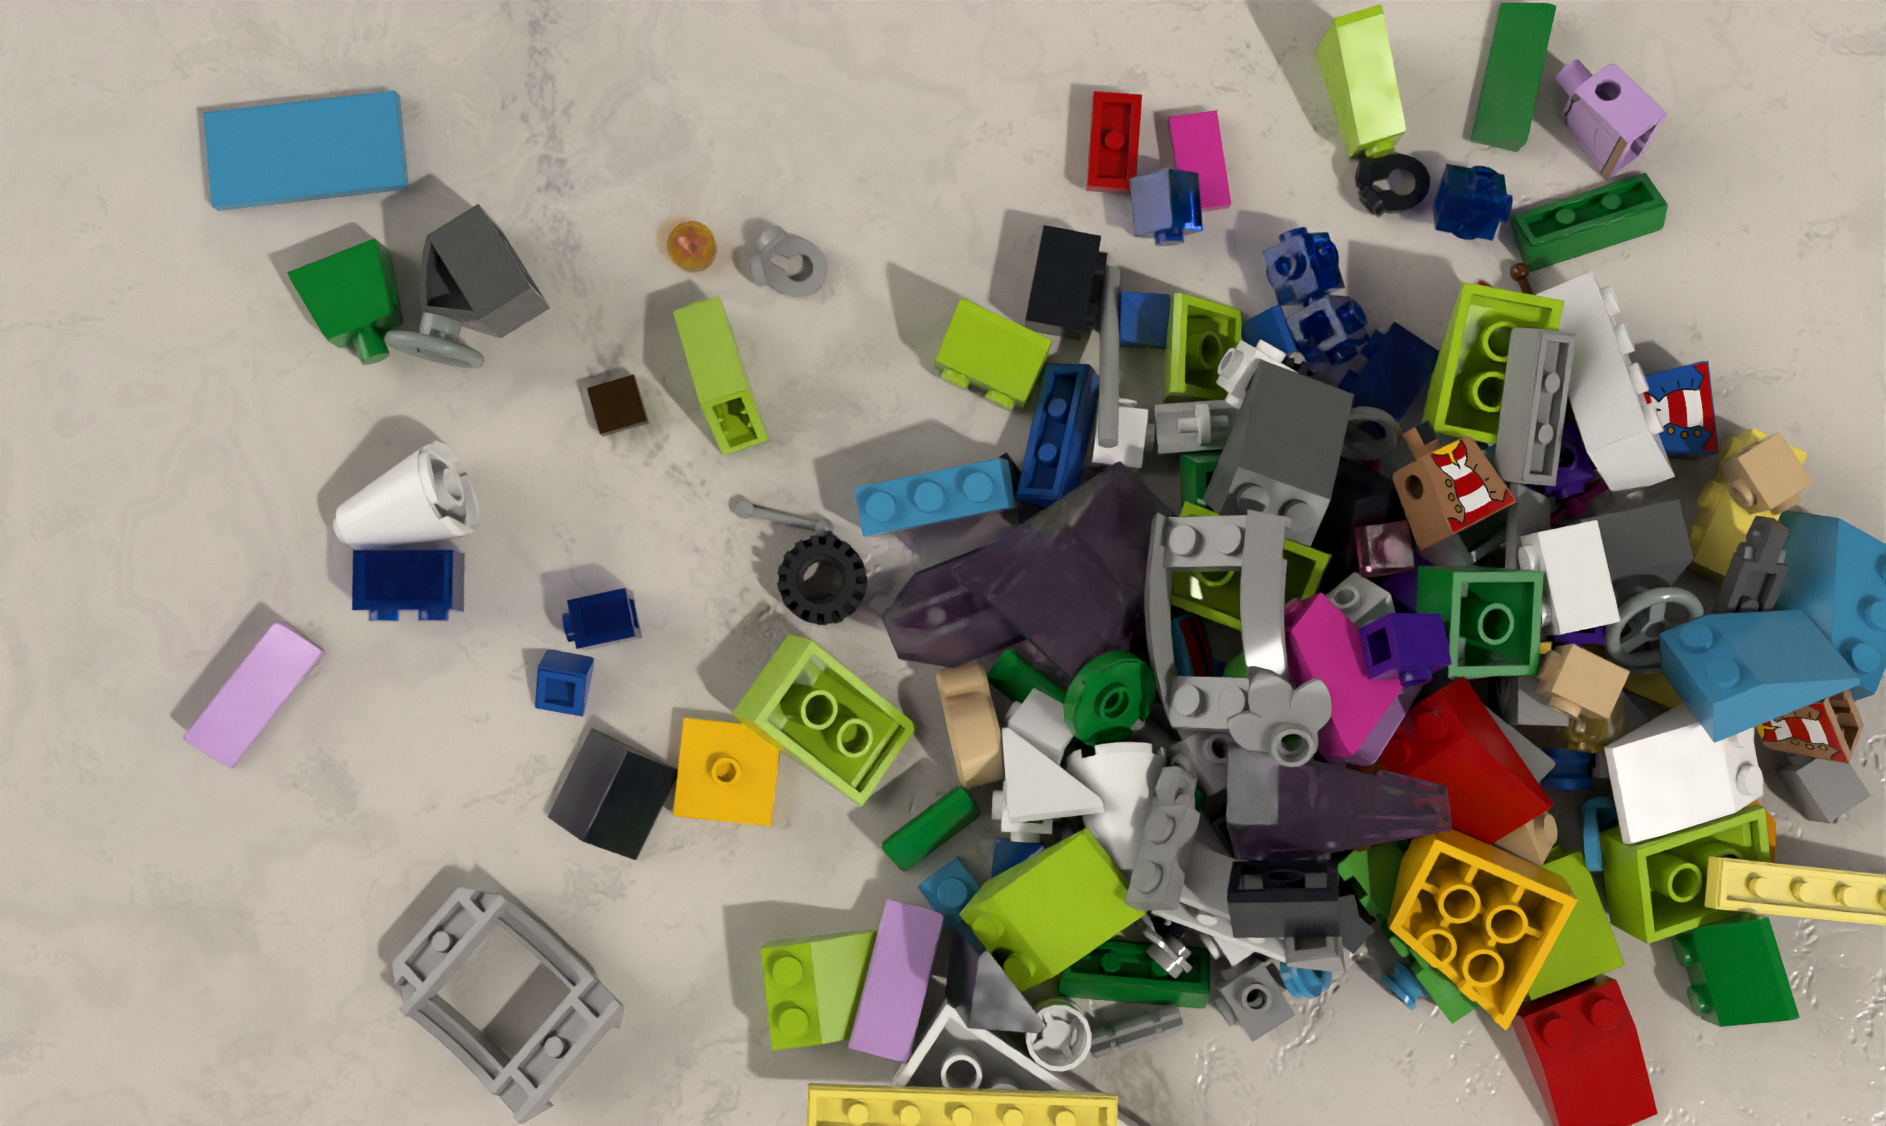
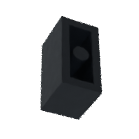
M1043 225L1024 327L1034 332L1075 340L1081 339L1084 327H1094L1099 300L1090 298L1093 280H1103L1108 252L1099 251L1100 235Z

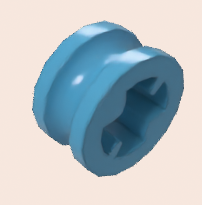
M1396 961L1393 964L1394 972L1391 975L1383 974L1379 979L1409 1010L1413 1011L1416 1008V999L1419 997L1426 998L1429 993L1405 966Z

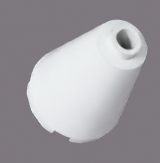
M430 442L420 447L338 506L336 518L333 521L335 534L341 543L349 545L356 551L464 537L475 531L470 527L479 523L480 518L478 499L473 483L468 473L459 476L452 463L460 459L451 448L443 442Z
M1118 742L1095 745V755L1082 758L1081 749L1074 751L1067 756L1068 773L1102 798L1105 805L1104 813L1082 815L1085 828H1088L1130 882L1144 825L1151 809L1150 803L1153 797L1157 796L1155 787L1163 767H1167L1166 751L1161 747L1156 754H1153L1152 744L1144 742Z

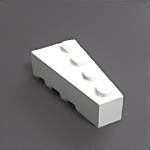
M1590 271L1536 294L1537 296L1564 300L1558 332L1576 334L1568 397L1586 451L1614 497L1617 499L1675 477L1659 433L1664 431L1663 425L1654 404H1647L1643 394L1649 391L1647 381L1639 363L1632 364L1628 353L1635 351L1633 342L1625 324L1617 325L1613 315L1621 313V309L1611 286L1608 285L1601 288L1595 275Z

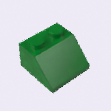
M1464 565L1419 566L1416 613H1441L1445 633L1449 641V652L1452 661L1451 665L1434 672V674L1445 677L1538 675L1544 571Z
M1740 912L1676 934V938L1672 939L1674 954L1682 967H1686L1691 986L1687 987L1689 1003L1695 1014L1701 1016L1702 1020L1719 1027L1791 1021L1800 1018L1769 917L1751 912Z

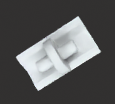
M1224 400L1154 405L1157 455L1223 450L1239 409Z

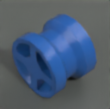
M1541 748L1544 753L1555 761L1554 768L1542 779V788L1593 789V778L1588 774V763L1593 759L1592 749Z

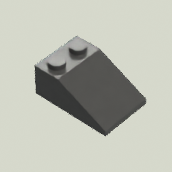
M1260 359L1203 501L1221 516L1247 515V510L1286 516L1292 520L1291 529L1285 530L1284 538L1311 547L1331 500L1354 394Z

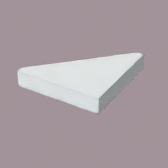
M1010 728L1002 729L1008 818L1011 823L1105 812L1102 798Z

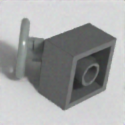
M477 204L426 236L420 270L421 307L425 313H422L419 325L420 331L417 333L405 330H391L386 333L385 341L396 350L422 359L456 367L479 368L484 363L483 355L470 347L457 343L461 327L503 338L550 309L502 229Z
M1680 499L1581 519L1552 528L1556 529L1594 520L1598 521L1621 621L1607 624L1604 644L1608 654L1617 662L1633 667H1646L1661 663L1660 647L1644 652H1633L1632 650L1646 641L1658 640L1660 633L1681 625L1672 623L1666 615V602L1683 605L1688 612L1687 622L1704 616L1702 604L1693 593L1682 588L1671 587L1694 558ZM1627 623L1632 632L1620 638L1621 631Z

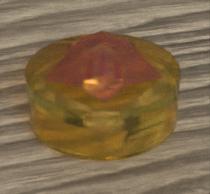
M687 221L677 225L671 231L667 240V250L677 267L686 272H700L708 268L715 260L717 242L713 233L706 225L696 221Z

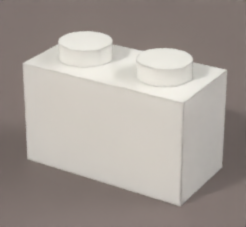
M1597 520L1520 536L1522 547L1518 550L1520 568L1544 571L1541 612L1542 636L1561 635L1621 622Z

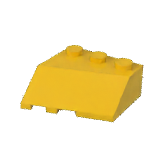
M1424 817L1401 860L1387 925L1391 931L1432 967H1437L1457 985L1458 989L1472 1002L1478 1003L1492 1016L1498 1025L1507 1031L1578 899L1562 875Z

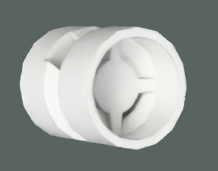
M1049 995L1033 1003L1031 1007L1047 1027L1040 1033L1023 1032L1031 1057L1038 1065L1049 1071L1063 1072L1078 1066L1085 1060L1091 1048L1092 1033L1083 1011L1071 999L1058 995Z

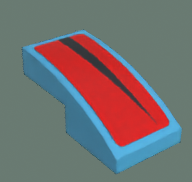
M1188 612L1172 619V646L1175 665L1178 669L1177 676L1216 677L1212 649L1201 616Z

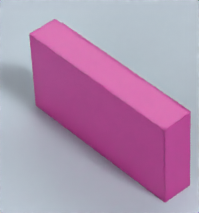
M1217 110L1169 117L1167 123L1181 214L1230 208L1231 198Z

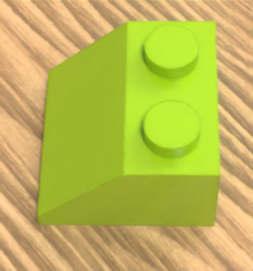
M961 297L935 359V369L942 372L940 378L956 388L967 390L968 385H971L986 392L984 399L996 407L1011 411L1012 407L1015 406L1023 410L1047 360L1052 340Z

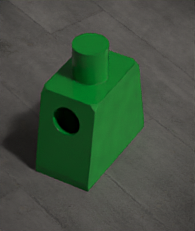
M371 239L287 272L292 284L327 341L338 348L354 344L363 365L374 364L390 356L382 333L403 324V316L389 250L377 239Z

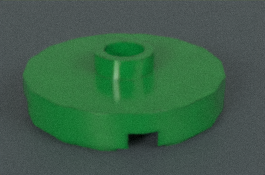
M1110 651L1095 657L1079 671L1068 688L1063 710L1064 722L1070 732L1093 748H1095V745L1118 743L1126 740L1134 733L1130 728L1138 719L1143 722L1151 711L1156 696V684L1152 670L1147 667L1143 660L1129 651Z

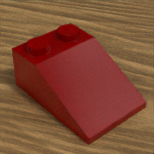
M1461 677L1441 688L1408 710L1378 760H1381L1382 770L1391 783L1433 821L1489 845L1554 806L1465 677Z
M1601 974L1537 999H1528L1522 1002L1511 1023L1554 1126H1630L1658 1114L1637 1029L1616 979Z

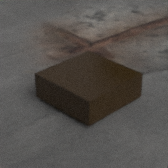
M634 374L587 388L599 433L602 437L649 423L637 378Z

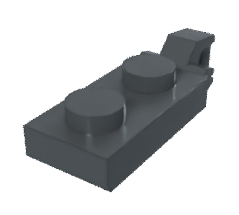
M1755 516L1746 534V542H1740L1736 548L1737 553L1734 552L1711 614L1773 610L1790 567L1784 562L1786 550L1783 549L1790 531L1788 528L1784 527L1775 518Z

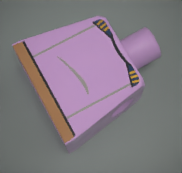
M1576 59L1565 66L1555 78L1558 84L1570 96L1561 115L1562 123L1606 180L1646 152L1667 116V113L1615 64H1609L1595 75H1592L1581 61Z

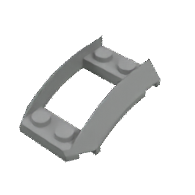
M1247 510V515L1166 517L1157 512L1153 518L1145 578V629L1149 660L1154 674L1156 690L1172 728L1177 730L1230 732L1227 726V719L1239 712L1250 711L1248 687L1255 674L1260 671L1279 674L1288 680L1295 689L1296 683L1290 680L1285 645L1284 597L1287 560L1282 558L1285 530L1291 529L1292 519L1286 516ZM1241 571L1240 618L1248 678L1177 676L1171 632L1173 572Z
M458 887L392 962L395 984L401 987L403 1006L399 1010L405 1016L415 1020L448 1048L493 1095H497L514 1113V1119L521 1124L554 1106L549 1099L611 1027L621 1028L625 1006L558 939L503 894ZM497 924L532 952L571 990L512 1060L460 1012L437 995L439 990Z

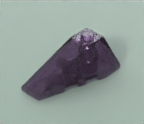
M1230 741L1227 758L1226 824L1235 858L1256 861H1290L1451 831L1453 821L1447 786L1386 770L1370 775L1347 769L1348 760L1330 756L1328 763L1310 759L1301 766L1286 767L1274 761L1267 752L1249 751L1242 748L1238 743Z

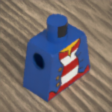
M1700 361L1645 376L1649 391L1643 394L1647 404H1654L1663 425L1664 431L1660 432L1659 436L1667 457L1682 460H1702L1719 454L1709 361Z

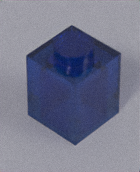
M1166 168L1130 178L1134 237L1154 239L1155 246H1174L1184 243V235L1203 231L1198 173Z
M622 588L567 600L569 612L562 614L563 627L568 642L575 641L576 649L586 651L642 639L632 590Z

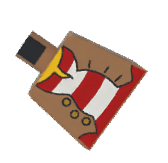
M1430 420L1402 434L1416 461L1394 472L1392 480L1420 551L1517 502L1473 438L1465 436L1443 446Z
M1848 689L1755 727L1763 745L1770 749L1849 764L1864 724Z

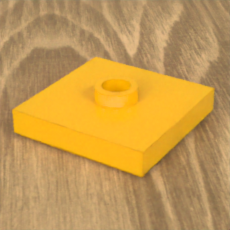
M683 718L673 816L772 826L780 751L743 723Z

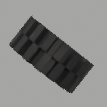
M814 535L810 536V539L804 541L801 539L795 543V547L791 551H787L783 556L784 561L781 566L779 565L777 572L779 575V582H777L778 591L781 593L782 601L786 607L800 619L817 625L836 624L843 621L849 615L851 616L857 611L856 608L859 604L863 602L867 587L866 569L858 553L847 542L827 535V537ZM821 561L834 564L840 570L842 576V584L839 591L833 597L823 600L810 596L804 587L805 572L811 565Z

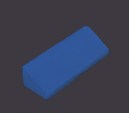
M1045 363L1016 492L1017 500L1060 511H1074L1099 395V375L1090 364Z

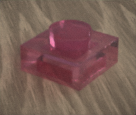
M1408 520L1354 527L1361 578L1415 571Z

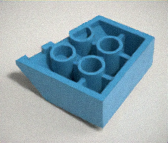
M1786 510L1781 513L1778 522L1790 530L1783 549L1786 550L1784 562L1790 567L1772 611L1803 610L1860 677V685L1849 689L1854 702L1874 695L1886 668V544L1840 518Z

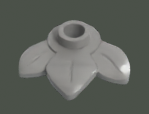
M1266 671L1256 673L1248 687L1250 711L1239 712L1227 719V726L1231 736L1242 748L1249 751L1267 752L1274 761L1283 766L1298 767L1307 763L1318 748L1317 732L1331 717L1332 704L1327 685L1321 678L1317 677L1294 689L1292 684L1279 674ZM1288 734L1300 735V738L1294 743H1286L1281 740L1282 737Z
M1147 913L1133 922L1147 938L1153 941L1145 952L1172 977L1176 979L1183 970L1188 973L1192 969V966L1185 961L1191 952L1169 932L1162 939L1155 932L1151 918Z

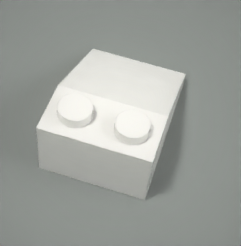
M1683 702L1604 747L1623 844L1633 845L1736 813L1764 795L1762 788L1763 774L1758 767L1753 740L1754 727L1714 743Z

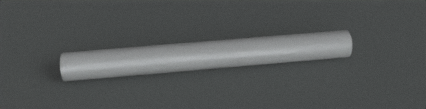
M1112 266L1105 267L1100 291L1098 444L1104 448H1113L1118 445L1120 270Z

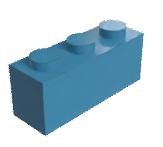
M1002 458L854 487L862 533L866 537H877L1017 509L1009 462Z

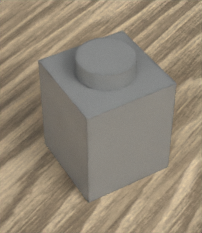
M1788 753L1787 758L1789 762L1775 770L1809 821L1830 823L1871 796L1850 763L1845 764Z

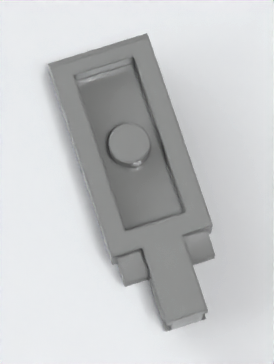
M1179 766L1163 767L1155 787L1157 796H1154L1150 803L1151 809L1144 825L1125 901L1126 905L1137 911L1178 909L1201 813L1195 810L1194 793L1198 778L1192 776Z

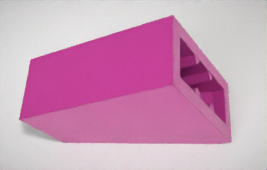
M1318 593L1303 600L1296 597L1284 606L1285 645L1290 680L1296 683L1295 689L1307 681L1319 677L1324 681L1329 690L1332 704L1331 717L1317 732L1320 754L1327 761L1353 756L1401 692L1403 686L1400 685L1399 679L1368 680L1359 628L1322 593Z

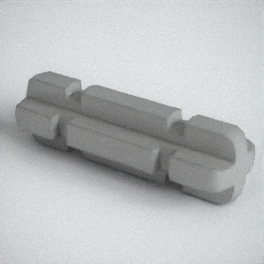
M1168 1004L1156 1008L1157 1013L1154 1014L1146 1011L1112 1022V1027L1107 1029L1104 1025L1090 1029L1092 1033L1091 1054L1093 1057L1099 1058L1113 1053L1112 1049L1119 1047L1121 1051L1158 1039L1157 1034L1160 1033L1168 1036L1182 1031L1184 1025L1179 1008L1175 1004Z

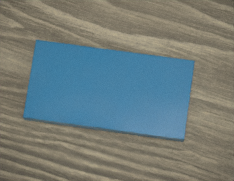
M396 91L203 112L212 207L217 211L409 189L400 95Z

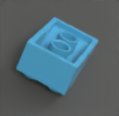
M1803 610L1707 614L1659 634L1663 675L1714 743L1860 685V677Z

